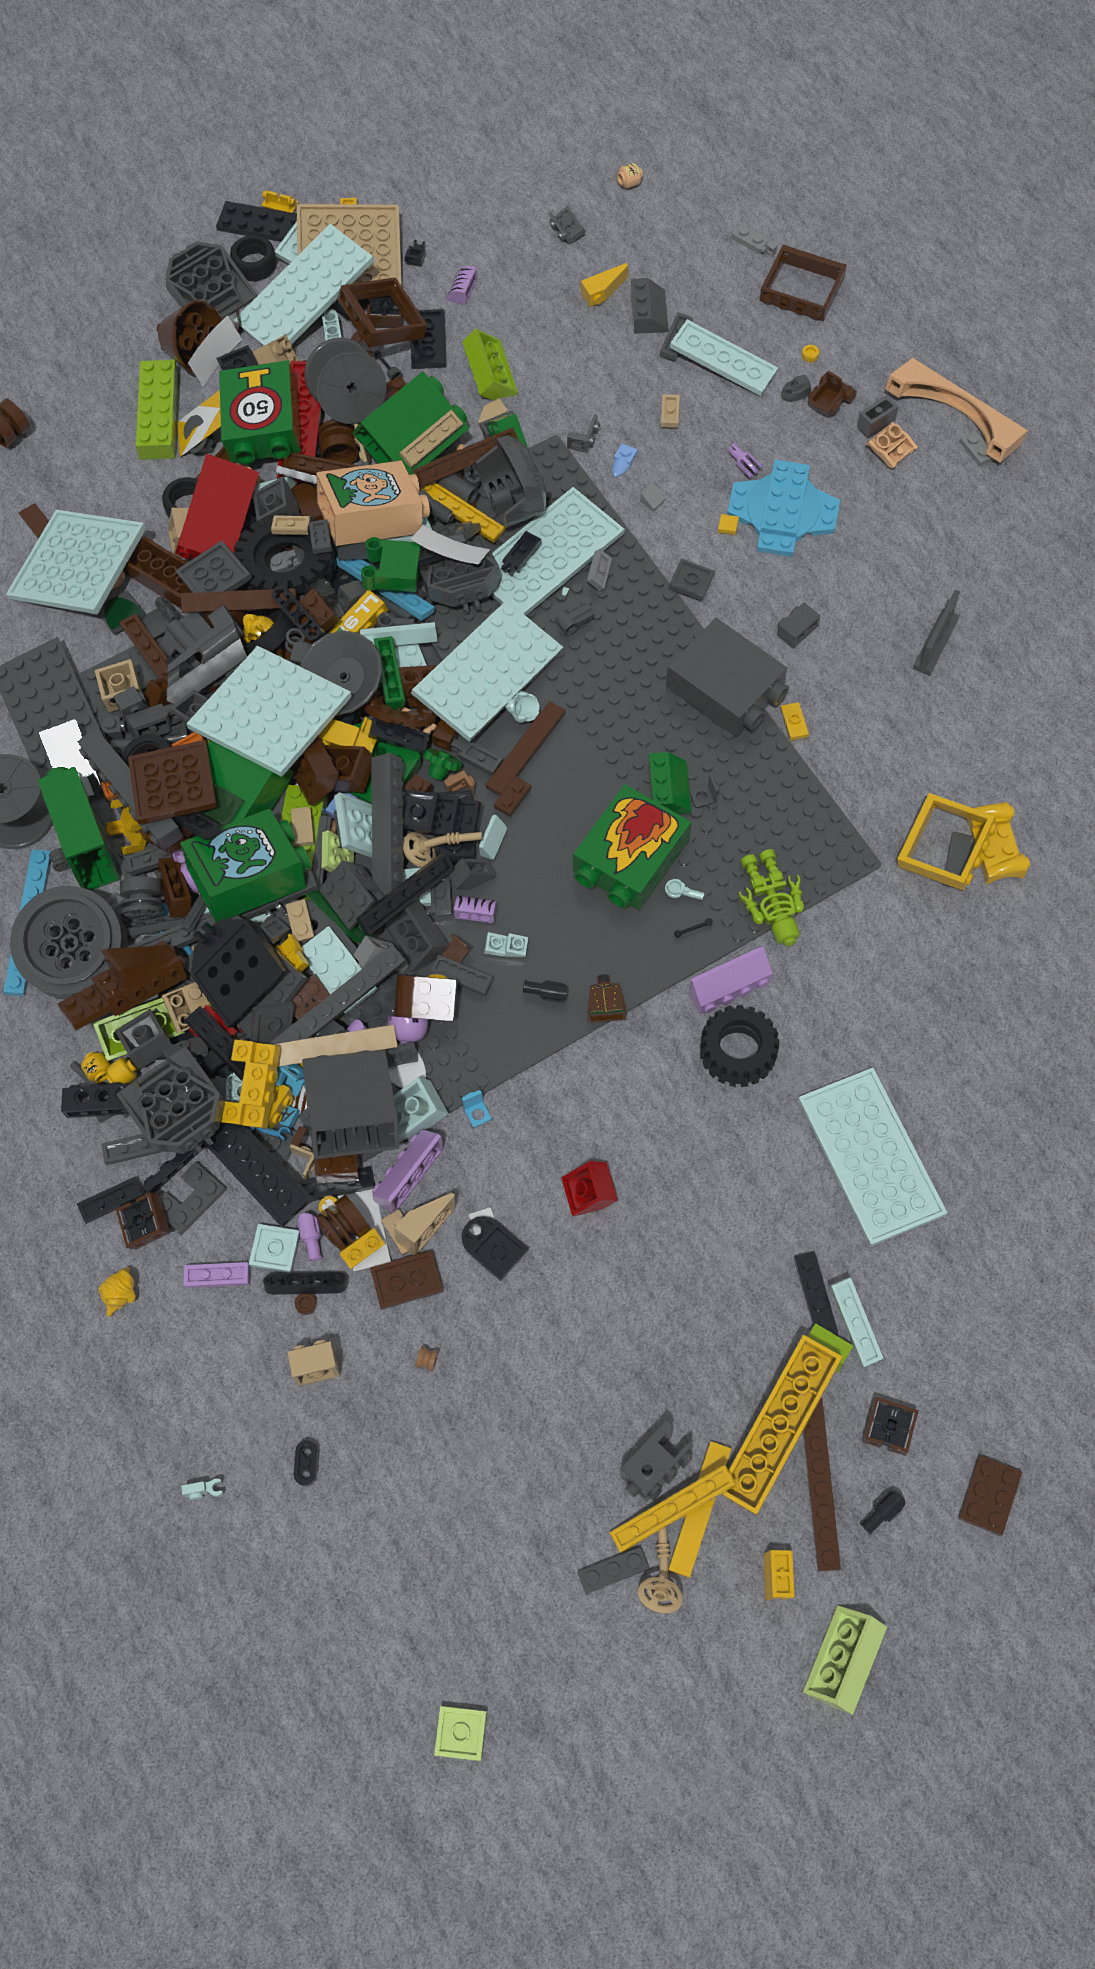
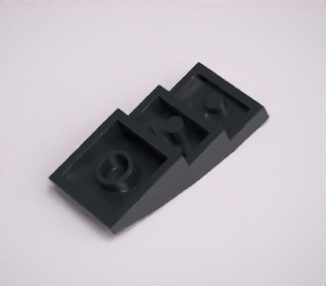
M402 789L403 830L436 836H445L447 833L451 834L453 832L455 834L456 832L464 834L477 831L481 808L480 801L465 800L459 797L444 796L432 792Z

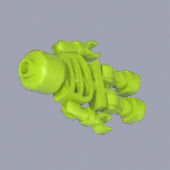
M768 849L759 854L761 864L766 863L765 867L769 871L767 878L759 875L756 856L754 854L747 855L740 860L742 869L748 868L746 871L750 875V885L754 889V897L765 894L768 896L761 901L759 910L757 908L758 904L753 902L752 893L748 888L745 891L748 897L742 896L741 891H739V899L747 905L746 909L748 912H751L756 924H762L763 921L767 925L773 924L771 929L776 943L784 944L786 947L794 945L800 936V931L793 917L795 912L800 913L804 909L803 901H801L802 890H799V875L796 876L797 882L795 885L790 880L791 876L789 875L787 883L792 890L790 895L787 893H776L775 891L785 889L786 881H783L782 873L776 867L774 850Z

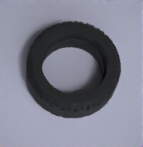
M248 235L237 240L231 247L230 257L248 281L265 279L274 271L276 267L275 250L268 239L259 235ZM250 254L264 255L261 260L256 262H245L242 260Z
M182 477L167 485L162 495V502L169 519L171 509L179 508L174 506V503L183 496L194 494L198 479Z

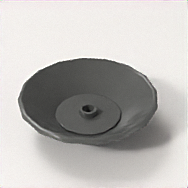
M344 630L326 634L314 642L303 656L300 667L351 692L352 697L336 715L354 712L366 704L377 690L382 674L381 657L373 642L360 633Z

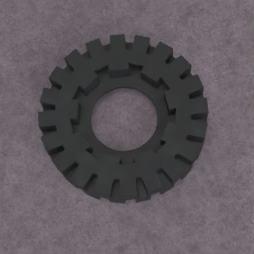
M287 512L278 513V516H287ZM293 513L292 516H302V514ZM271 515L263 518L265 526L256 521L250 525L251 532L244 530L240 535L241 541H236L233 554L252 577L251 580L241 585L245 591L270 590L281 585L287 589L295 588L296 598L299 601V593L305 596L312 588L320 592L325 587L324 580L330 581L333 576L332 570L336 568V555L332 539V551L314 554L310 530L309 535L272 534L273 518ZM294 543L303 549L304 559L294 570L275 572L270 570L265 564V556L276 545L283 547Z

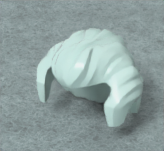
M524 691L518 692L512 699L507 700L505 706L518 723L536 719L540 710L537 698Z

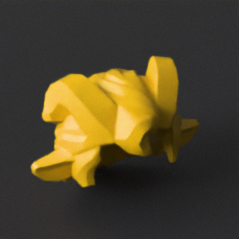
M245 615L243 618L244 640L247 643H250L251 640H256L274 622L264 616Z
M129 1267L111 1274L98 1288L101 1300L107 1307V1317H110L116 1310L121 1309L126 1303H133L136 1299L133 1289L134 1281L129 1274Z

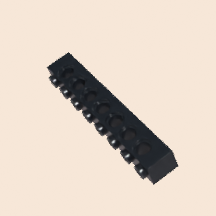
M222 1076L212 1077L210 1081L226 1102H230L231 1085L227 1078ZM113 1082L110 1085L103 1086L101 1084H91L86 1087L71 1085L69 1088H62L61 1112L66 1118L128 1115V1111L116 1094L130 1084ZM105 1096H109V1099L107 1101L102 1102V1099ZM201 1096L196 1097L194 1102L199 1101ZM85 1097H89L88 1101L81 1103ZM153 1102L148 1103L146 1108L150 1107Z

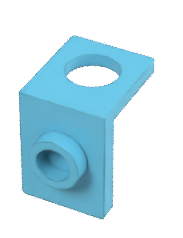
M297 1064L285 1065L280 1069L286 1074L282 1084L289 1087L296 1097L304 1086L303 1069Z
M481 1090L471 1092L462 1097L463 1109L473 1128L492 1120L483 1102ZM475 1110H482L484 1112V1117L481 1120H475L472 1117Z

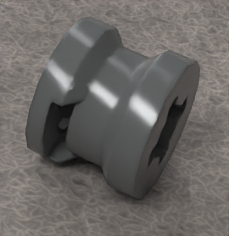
M62 848L55 849L49 853L54 871L61 872L70 868Z

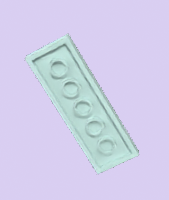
M686 320L669 347L759 396L763 394L778 370V367L689 320Z

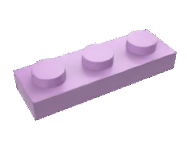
M248 1262L184 1265L185 1288L249 1285Z

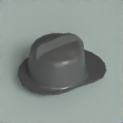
M193 415L185 423L183 433L185 440L190 436L195 427L200 426L204 422L200 416ZM210 434L190 449V452H212L214 435Z

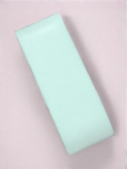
M326 310L322 314L326 340L341 337L337 312L335 310Z

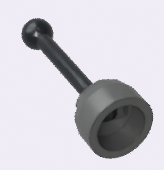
M379 350L374 352V356L379 358L387 367V376L390 380L403 376L399 368H391Z

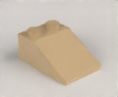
M449 1193L409 1211L404 1217L400 1216L394 1224L395 1241L408 1250L410 1254L417 1255L455 1210V1195Z

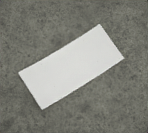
M228 315L204 339L188 362L203 387L219 365L216 358L229 353L242 341Z
M424 525L410 539L440 555L473 564H479L490 550L452 540Z
M373 1189L346 1194L364 1217L370 1229L375 1228L385 1245L353 1267V1272L391 1262L383 1224L381 1223L379 1205L374 1202L372 1197ZM353 1232L349 1234L352 1242L358 1239Z

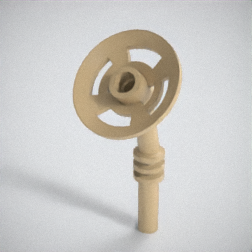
M412 832L404 837L403 851L411 863L422 868L436 857L435 846L445 843L451 845V843L460 844L463 841L482 840V832L459 834V832L455 834L453 832L432 839L427 838L421 833ZM410 839L414 841L413 849L411 850L409 847ZM431 848H432V851H433V856H432V858H431V856H430ZM415 855L421 859H426V861L419 860Z
M666 1527L658 1532V1544H656V1547L659 1548L657 1549L659 1553L657 1555V1558H659V1577L645 1579L638 1588V1597L643 1605L658 1613L675 1612L681 1607L683 1602V1595L679 1587L668 1580V1558L671 1556L668 1554L670 1552V1549H668L670 1544L667 1543ZM645 1589H648V1595L651 1599L647 1597ZM670 1600L672 1603L669 1605H660L658 1604V1601L662 1602Z

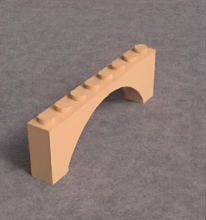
M914 358L890 374L885 387L887 391L898 398L901 396L930 398L960 410L973 420L983 433L988 447L986 454L1000 463L1023 444L1028 432L1019 424Z

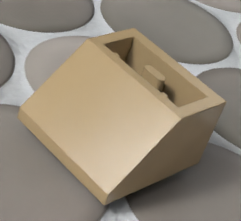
M286 334L252 351L259 365L289 360V362L299 361Z
M196 982L189 983L162 995L177 1033L190 1029L184 1020L199 1006L202 1008L206 1004L209 1006L207 998Z

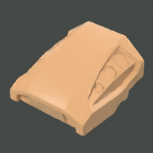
M891 422L866 443L891 469L918 448L910 436L894 422Z

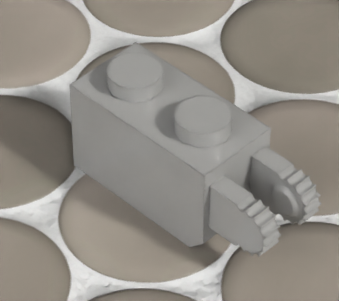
M365 936L354 953V957L359 961L358 964L364 968L393 944L388 941ZM406 961L395 971H405L408 968V962Z

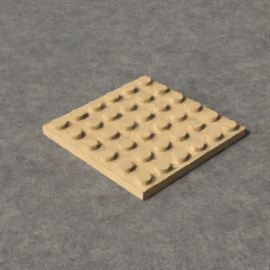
M297 204L298 255L329 224H332L375 259L352 284L396 277L401 285L399 205Z

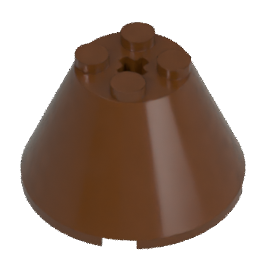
M196 300L187 303L157 325L161 349L166 351L187 371L194 373L188 362L204 339L222 321L219 312L205 301Z

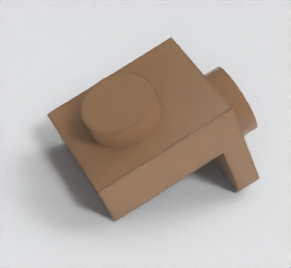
M464 770L456 775H450L444 781L446 792L459 791L466 787L467 790H471V795L475 793V781Z

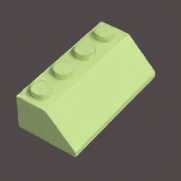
M837 1605L803 1693L835 1709L853 1715L887 1626L870 1615Z

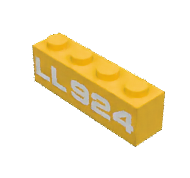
M367 590L327 634L336 632L339 627L344 631L360 633V629L374 628L378 616L381 613H387L389 609L381 599Z

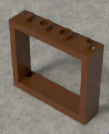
M782 245L761 287L759 301L824 322L845 278L847 265ZM783 263L836 280L824 306L771 289Z
M396 277L340 286L337 300L369 348L424 338L427 324ZM390 295L409 325L376 330L357 300Z

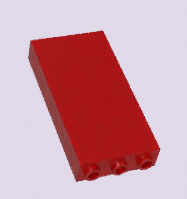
M206 453L175 554L182 558L193 560L220 541H223L229 550L234 553V546L236 541L239 540L259 472Z

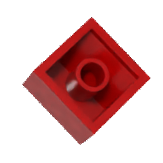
M589 1161L561 1177L572 1216L602 1210L618 1201L607 1162Z

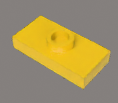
M799 702L781 705L780 710L789 740L808 738L809 732Z

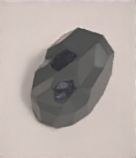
M804 374L794 377L793 380L787 382L782 388V399L793 402L807 397L811 393L810 380Z

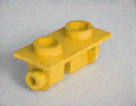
M270 190L263 191L262 197L265 199L261 206L269 209L293 213L299 203L293 196L283 194L278 196V193L271 192Z
M372 1228L339 1253L343 1261L352 1269L385 1245L375 1228Z

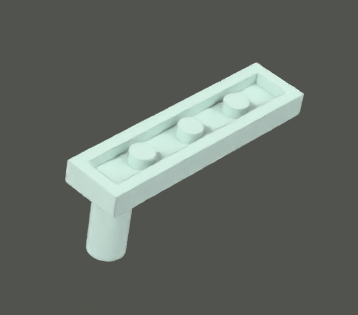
M435 622L360 629V634L372 641L373 644L375 638L389 636L393 637L394 646L438 642Z
M848 1277L829 1285L830 1292L834 1296L861 1366L866 1367L884 1359L852 1279Z

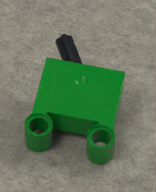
M377 537L368 538L365 542L367 559L370 562L380 561V567L377 570L376 567L367 565L361 569L362 587L368 591L382 589L416 592L419 569L444 560V556L436 552L421 556V545L416 542L381 540Z

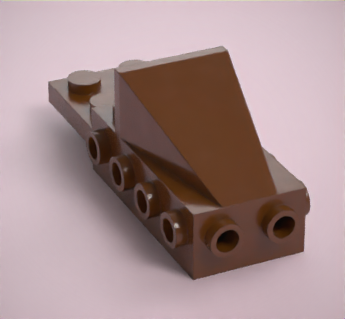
M164 940L153 946L104 949L102 953L109 969L91 978L93 985L64 999L57 1005L76 1031L109 1012L117 1016L186 979L187 976L183 968L186 965L180 955L177 956L173 946H168Z

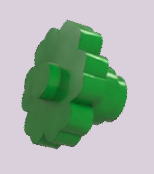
M426 748L423 757L431 762L428 769L430 771L429 776L438 780H443L449 770L459 771L462 766L460 760L443 750Z

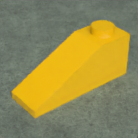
M622 264L581 280V294L589 307L605 302L628 278V264Z

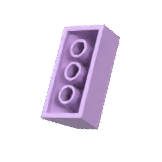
M764 947L756 948L691 978L689 996L700 1015L705 1012L711 1013L722 1004L728 1005L739 996L745 997L756 988L762 989L770 984L772 971Z
M421 1130L419 1134L416 1133L410 1140L411 1145L408 1149L403 1150L399 1154L398 1162L395 1166L389 1167L385 1173V1179L374 1187L372 1191L374 1202L390 1213H394L401 1207L443 1151L442 1139L439 1134Z

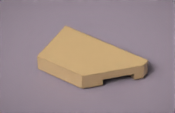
M500 398L484 405L478 421L479 428L480 422L508 412Z

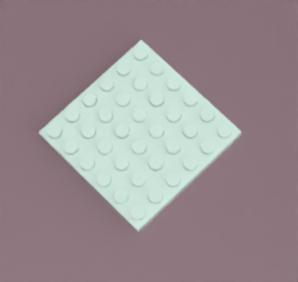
M55 510L6 595L12 600L98 614L147 527L142 522Z
M257 646L186 724L188 729L282 777L352 696L350 691Z

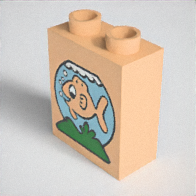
M402 461L316 472L317 504L324 520H328L329 532L336 546L366 542L371 537L386 539L413 535L422 526V518L429 517L430 515L427 496L418 494L419 482L416 474L409 475Z

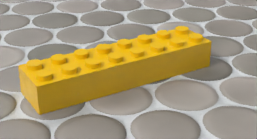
M805 1335L802 1336L729 1469L737 1485L721 1494V1496L758 1516L842 1361L841 1355Z

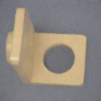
M291 1144L289 1147L291 1153L309 1160L303 1172V1177L307 1180L315 1168L314 1154L311 1149L305 1146L297 1147Z

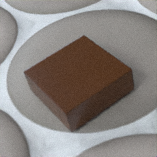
M302 1126L298 1128L291 1142L292 1145L297 1147L305 1145L309 1137L307 1128Z

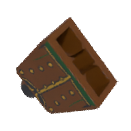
M602 974L597 976L598 984L590 986L587 1012L588 1023L626 1020V1007L619 984L610 983L609 975Z

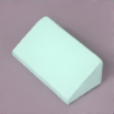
M492 815L479 845L480 856L494 860L507 831L506 825L497 815Z

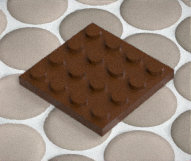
M206 740L128 757L136 819L139 825L217 807Z

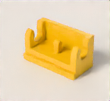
M770 1550L763 1553L765 1600H788L795 1598L792 1551Z

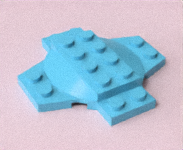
M775 460L772 473L761 480L733 483L727 515L738 516L739 522L753 525L755 532L759 535L757 551L793 557L795 542L800 541L805 534L810 533L813 536L833 534L835 532L840 499L815 488L811 481L808 480L810 465Z

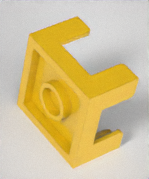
M117 799L112 800L110 807L113 809L123 806ZM123 807L120 820L107 822L105 826V831L109 836L123 833L132 844L120 847V851L124 855L144 850L147 842L142 838L139 832L141 827L137 820L135 821L128 811L130 809L128 807Z

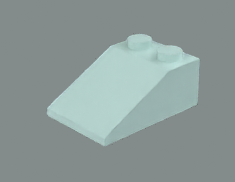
M417 1077L394 1095L398 1118L399 1143L414 1136L416 1133H420L421 1130L435 1125L449 1114L430 1080Z

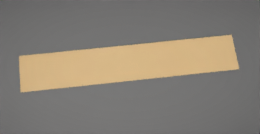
M394 1025L272 1045L281 1047L279 1067L302 1063V1059L316 1058L321 1055L334 1056L357 1053L363 1050L376 1051L397 1047Z

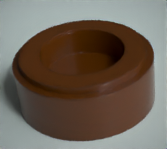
M299 1294L295 1299V1307L300 1314L310 1315L316 1310L317 1301L312 1294Z

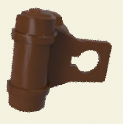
M827 371L821 377L819 386H816L808 396V405L817 412L830 417L840 408L841 402H852L856 397L857 390L843 383L842 379L837 375Z

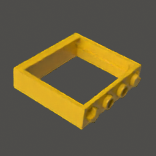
M929 793L897 858L898 867L965 891L966 886L970 885L973 881L974 869H978L981 864L982 858L980 856L982 852H986L989 847L990 841L988 839L990 835L995 834L997 827L995 816ZM935 807L985 824L961 876L911 858Z

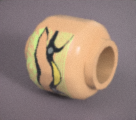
M635 163L620 167L617 173L618 183L626 189L639 185L643 177L642 169Z

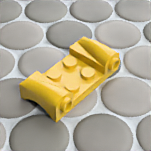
M1008 802L975 807L974 809L994 815L995 824H997L995 834L990 835L988 839L990 843L987 851H983L980 856L982 858L980 866L985 883L990 884L1007 877L1024 878L1028 868H1030V861L1023 853L1019 854L1010 825L1011 819L1014 817L1013 806L1009 805ZM967 818L975 845L985 824Z

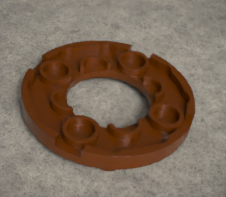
M377 688L369 701L362 706L368 714L381 721L403 724L406 727L429 726L437 720V715L415 696L405 697V704L409 703L410 707L418 708L417 711H398L383 703L385 701L383 688Z

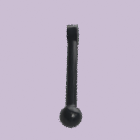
M707 918L701 924L681 931L676 930L674 936L680 938L682 934L704 926L711 927L713 920Z

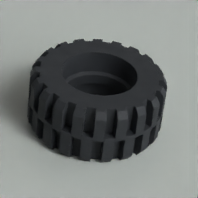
M737 1005V1009H732V1006L725 1007V1012H722V1010L717 1011L714 1018L710 1017L703 1028L700 1042V1057L703 1059V1066L705 1069H710L709 1074L713 1078L715 1076L719 1077L718 1082L722 1084L725 1081L729 1082V1086L735 1087L736 1084H741V1087H748L749 1082L753 1085L757 1084L760 1078L765 1079L768 1076L769 1071H772L779 1049L777 1029L773 1028L771 1019H765L766 1014L761 1011L759 1013L754 1012L755 1008L749 1007V1009H743V1005ZM743 1033L754 1039L758 1045V1053L752 1058L745 1060L733 1059L723 1052L720 1042L729 1034Z

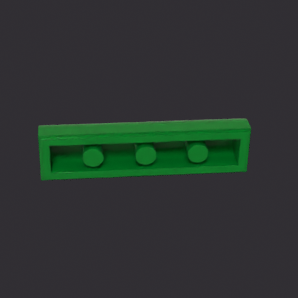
M393 637L375 638L374 645L381 657V681L386 705L392 709H399L405 705V697Z

